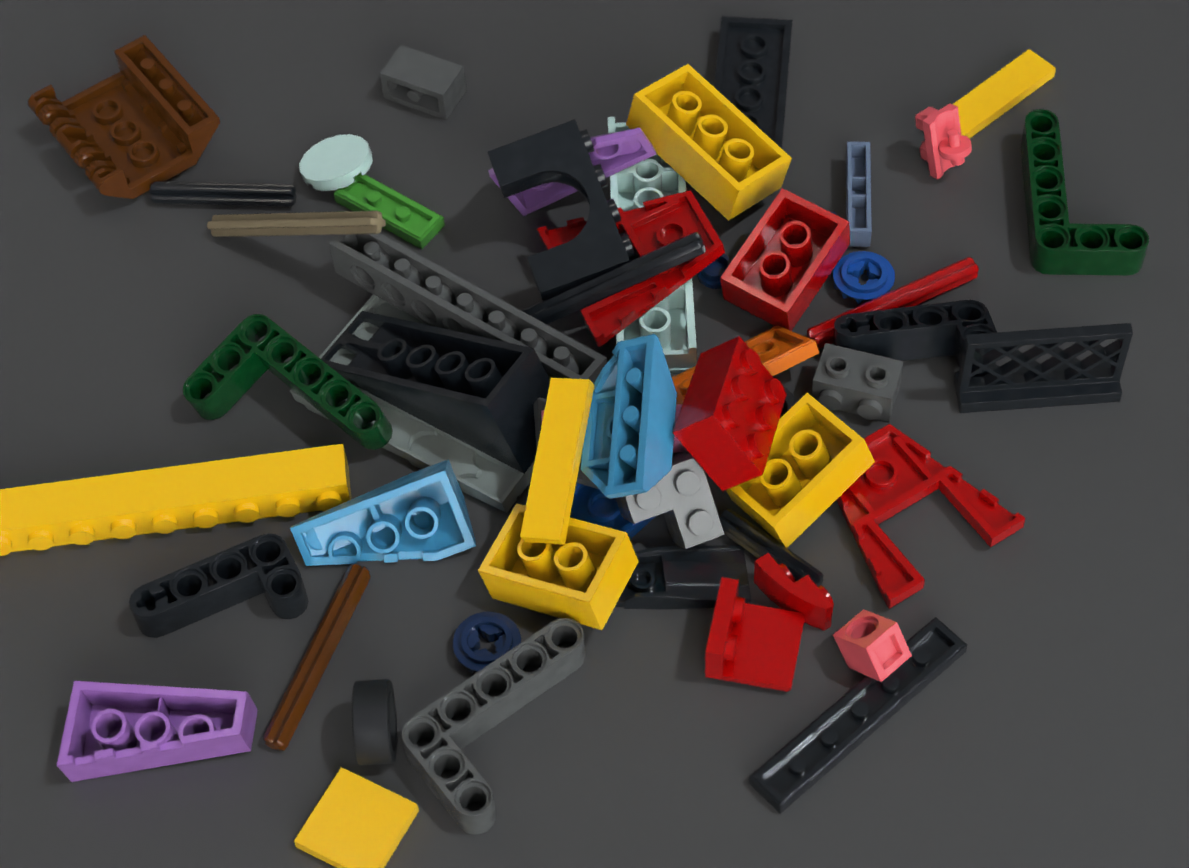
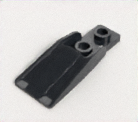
M739 545L693 546L688 549L681 546H660L635 551L639 562L615 607L652 610L715 608L722 577L739 580L738 597L745 598V603L750 604L751 594L744 549Z

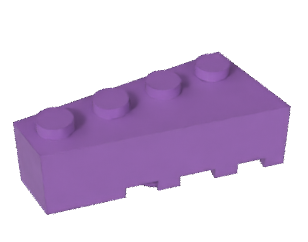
M74 681L57 767L71 782L249 752L252 748L258 709L247 691Z

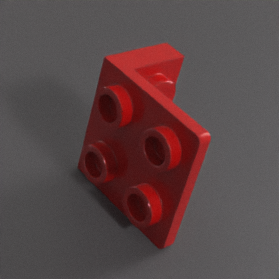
M722 577L705 651V677L785 692L791 691L805 622L804 613L745 603V598L738 597L739 580Z

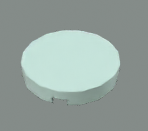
M352 134L333 136L313 145L303 155L299 163L300 173L304 182L307 185L312 184L313 189L319 191L341 189L355 182L354 177L360 172L362 176L368 172L373 162L372 152L368 143L360 136Z

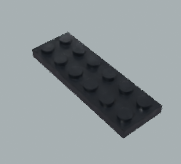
M722 16L714 88L782 148L792 20Z

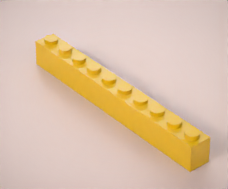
M328 445L0 489V556L24 550H47L54 546L69 544L86 545L98 540L113 538L129 539L136 535L150 533L168 534L180 529L195 527L211 528L217 524L232 522L250 523L262 518L277 516L293 517L299 513L327 511L351 500L349 466L344 445Z

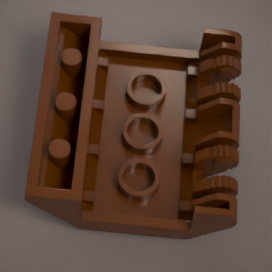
M146 35L114 51L120 72L63 102L57 100L51 84L32 94L28 100L30 109L43 124L50 126L49 131L54 138H56L79 168L86 169L85 175L92 181L98 191L106 196L134 199L149 191L153 182H165L196 165L220 124L218 115Z

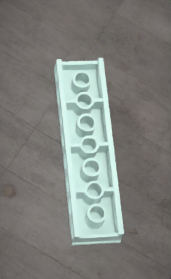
M608 117V133L630 129L626 123H615V117ZM656 154L611 175V199H614L617 208L621 207L625 212L644 207L643 202L686 192V181ZM635 251V256L629 258L630 261L638 258ZM692 278L616 335V343L655 334L659 337L670 374H679L696 366L697 345Z

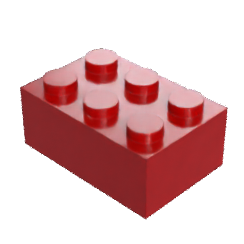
M782 188L720 277L724 300L774 326L778 325L792 331L849 247V221Z
M740 336L700 353L672 433L722 491L763 475L787 393L782 383L777 378H774L761 363L757 352L749 348Z

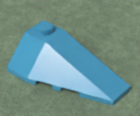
M449 459L410 473L290 527L306 566L356 564L361 561H384V563L410 559L437 561L476 546L464 495Z

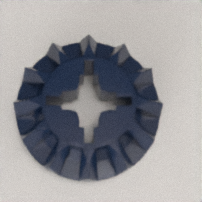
M480 612L468 617L458 626L453 637V650L458 664L464 665L472 674L474 671L479 672L522 642L521 634L517 625L509 617L497 612ZM479 634L489 642L497 640L494 643L495 654L489 653L486 648L479 650L481 648Z

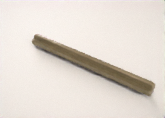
M378 210L213 215L212 220L207 222V228L211 229V234L214 237L380 234L382 227L386 226V220L382 218V213Z

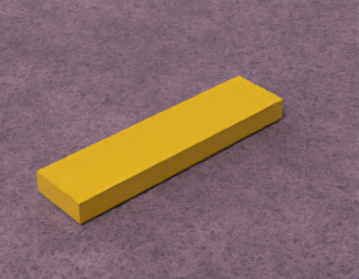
M1028 49L953 103V105L958 107L961 135L969 139L1055 77L1056 67L1032 50Z
M550 379L520 538L525 542L565 545L595 386L590 379Z

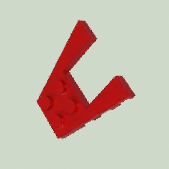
M691 190L643 202L644 207L625 212L621 207L618 208L621 221L616 222L619 234L624 232L628 235L638 257L693 232H698L703 238L706 252L581 309L582 317L598 347L605 344L725 253L722 241ZM584 217L567 220L568 226L547 230L546 226L537 228L546 250L574 239L587 223Z
M891 424L864 438L875 463L837 499L889 609L922 590L925 579L878 526L880 523L938 489L990 547L1022 529L1026 519L1017 512L1014 515L999 505V499L984 488L979 491L963 480V474L952 466L944 467L931 458L929 450Z

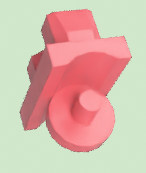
M951 103L940 110L929 106L916 114V128L924 132L925 138L919 148L921 159L928 162L930 176L938 180L943 177L944 172L949 168L965 163V157L972 151L971 140L961 135L958 107Z

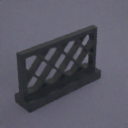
M1131 323L966 335L960 371H956L954 376L960 413L1120 402L1122 396L1120 378L1133 335ZM1108 339H1117L1105 347L1099 344ZM1066 342H1076L1064 350L1058 347ZM1024 345H1035L1024 353L1017 350ZM994 348L983 356L975 352V349ZM1087 350L1093 353L1081 361L1076 358ZM1046 353L1053 356L1041 364L1035 361ZM1005 356L1012 359L1002 366L995 364V362ZM983 369L989 372L982 377H972Z

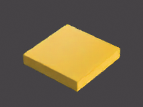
M341 767L295 838L294 843L296 848L336 868H385L418 814L419 807L417 803Z

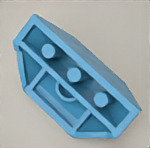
M655 334L619 341L612 351L614 356L602 368L594 382L595 386L582 450L581 471L609 499L648 492L672 470L674 434L672 432L675 427L677 392L659 337Z

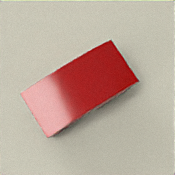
M769 552L755 560L754 583L770 600L781 609L804 613V623L823 631L831 627L834 602L825 587L822 585L817 586L809 575L795 582L788 567L783 563L778 564Z

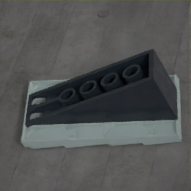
M373 294L319 356L321 360L380 407L392 425L393 430L392 438L382 448L407 459L411 465L420 469L449 459L462 492L506 513L517 501V497H520L530 484L537 451L533 403L539 397L547 399L550 379L534 348L427 325ZM319 378L314 379L310 385L317 382ZM290 390L295 401L303 404L308 410L327 418L294 390ZM347 399L339 402L336 407L343 405ZM375 421L369 422L364 429L370 428Z

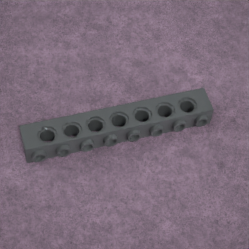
M381 233L337 235L329 243L335 273L427 325L534 348L549 379H590L594 384L602 368L607 364V357Z

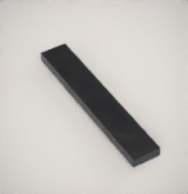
M935 617L906 642L912 654L907 661L882 682L866 676L749 777V784L781 814L966 652L967 644Z

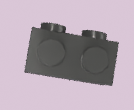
M825 343L813 379L812 397L828 410H840L860 415L868 420L877 419L889 422L901 384L904 361Z

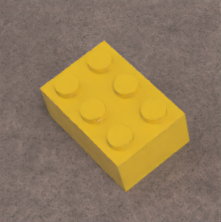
M806 393L779 419L763 475L729 488L726 492L735 504L780 544L788 548L875 461L864 438L809 393Z
M516 503L478 569L492 599L558 618H570L579 624L603 630L639 562L627 532L570 517L565 545L525 542L520 538L526 506Z

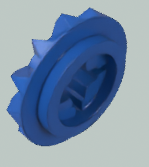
M869 251L852 252L842 257L834 267V289H839L842 292L843 299L854 298L859 305L863 300L871 301L889 293L892 286H894L895 272L891 263L877 253ZM864 270H867L868 280L866 284L860 285L859 279L863 275Z

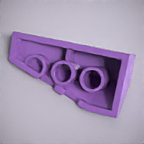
M641 128L590 137L594 151L588 154L593 166L601 165L605 178L657 154L654 146ZM491 168L488 170L489 176L500 188L494 170ZM552 182L533 187L507 198L522 216H526L578 190L567 184Z

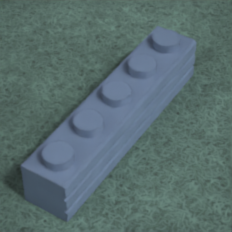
M847 142L846 220L849 221L850 227L849 247L870 246L872 233L870 142Z

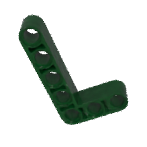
M1035 109L1029 112L1025 118L1020 148L1032 267L1036 271L1048 275L1128 276L1138 273L1143 266L1149 244L1148 233L1143 228L1132 224H1069L1058 117L1046 109Z
M253 314L245 318L187 378L183 386L184 397L199 415L206 420H215L225 415L253 384L269 370L363 447L376 450L384 447L392 438V425L372 399L263 314ZM292 357L289 361L284 363L286 359ZM319 378L317 382L310 385L314 379ZM347 399L343 405L336 407L339 402ZM375 421L370 428L364 429L369 422Z

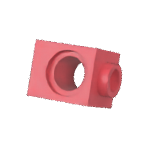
M865 609L833 634L848 668L880 682L885 680L912 656L897 622Z

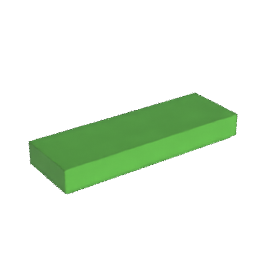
M361 172L354 177L355 182L351 185L337 189L334 192L335 202L351 211H380L382 218L386 220V226L382 228L420 249H423L445 226L443 216L367 175L362 176Z

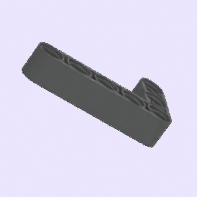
M559 618L551 622L404 723L401 737L410 765L458 826L466 833L477 835L489 831L496 820V808L493 792L489 784L461 749L583 665L586 658L584 632L581 625L575 620ZM566 642L574 644L569 648L557 647L559 644ZM528 666L539 667V669L534 672L522 671L524 668ZM493 690L504 691L503 694L496 697L487 695ZM458 714L469 715L462 721L450 720ZM429 738L433 740L426 746L414 745L420 739ZM447 770L458 771L452 778L444 779L439 777ZM473 802L485 804L478 811L470 812L465 810V807Z

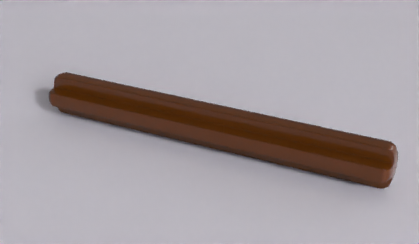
M354 563L348 567L263 736L268 747L278 751H284L288 747L371 578L369 569L365 566Z

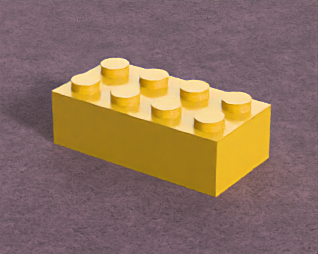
M689 64L684 65L634 94L626 125L630 129L641 128L654 146L656 153L728 221L782 187L792 158Z

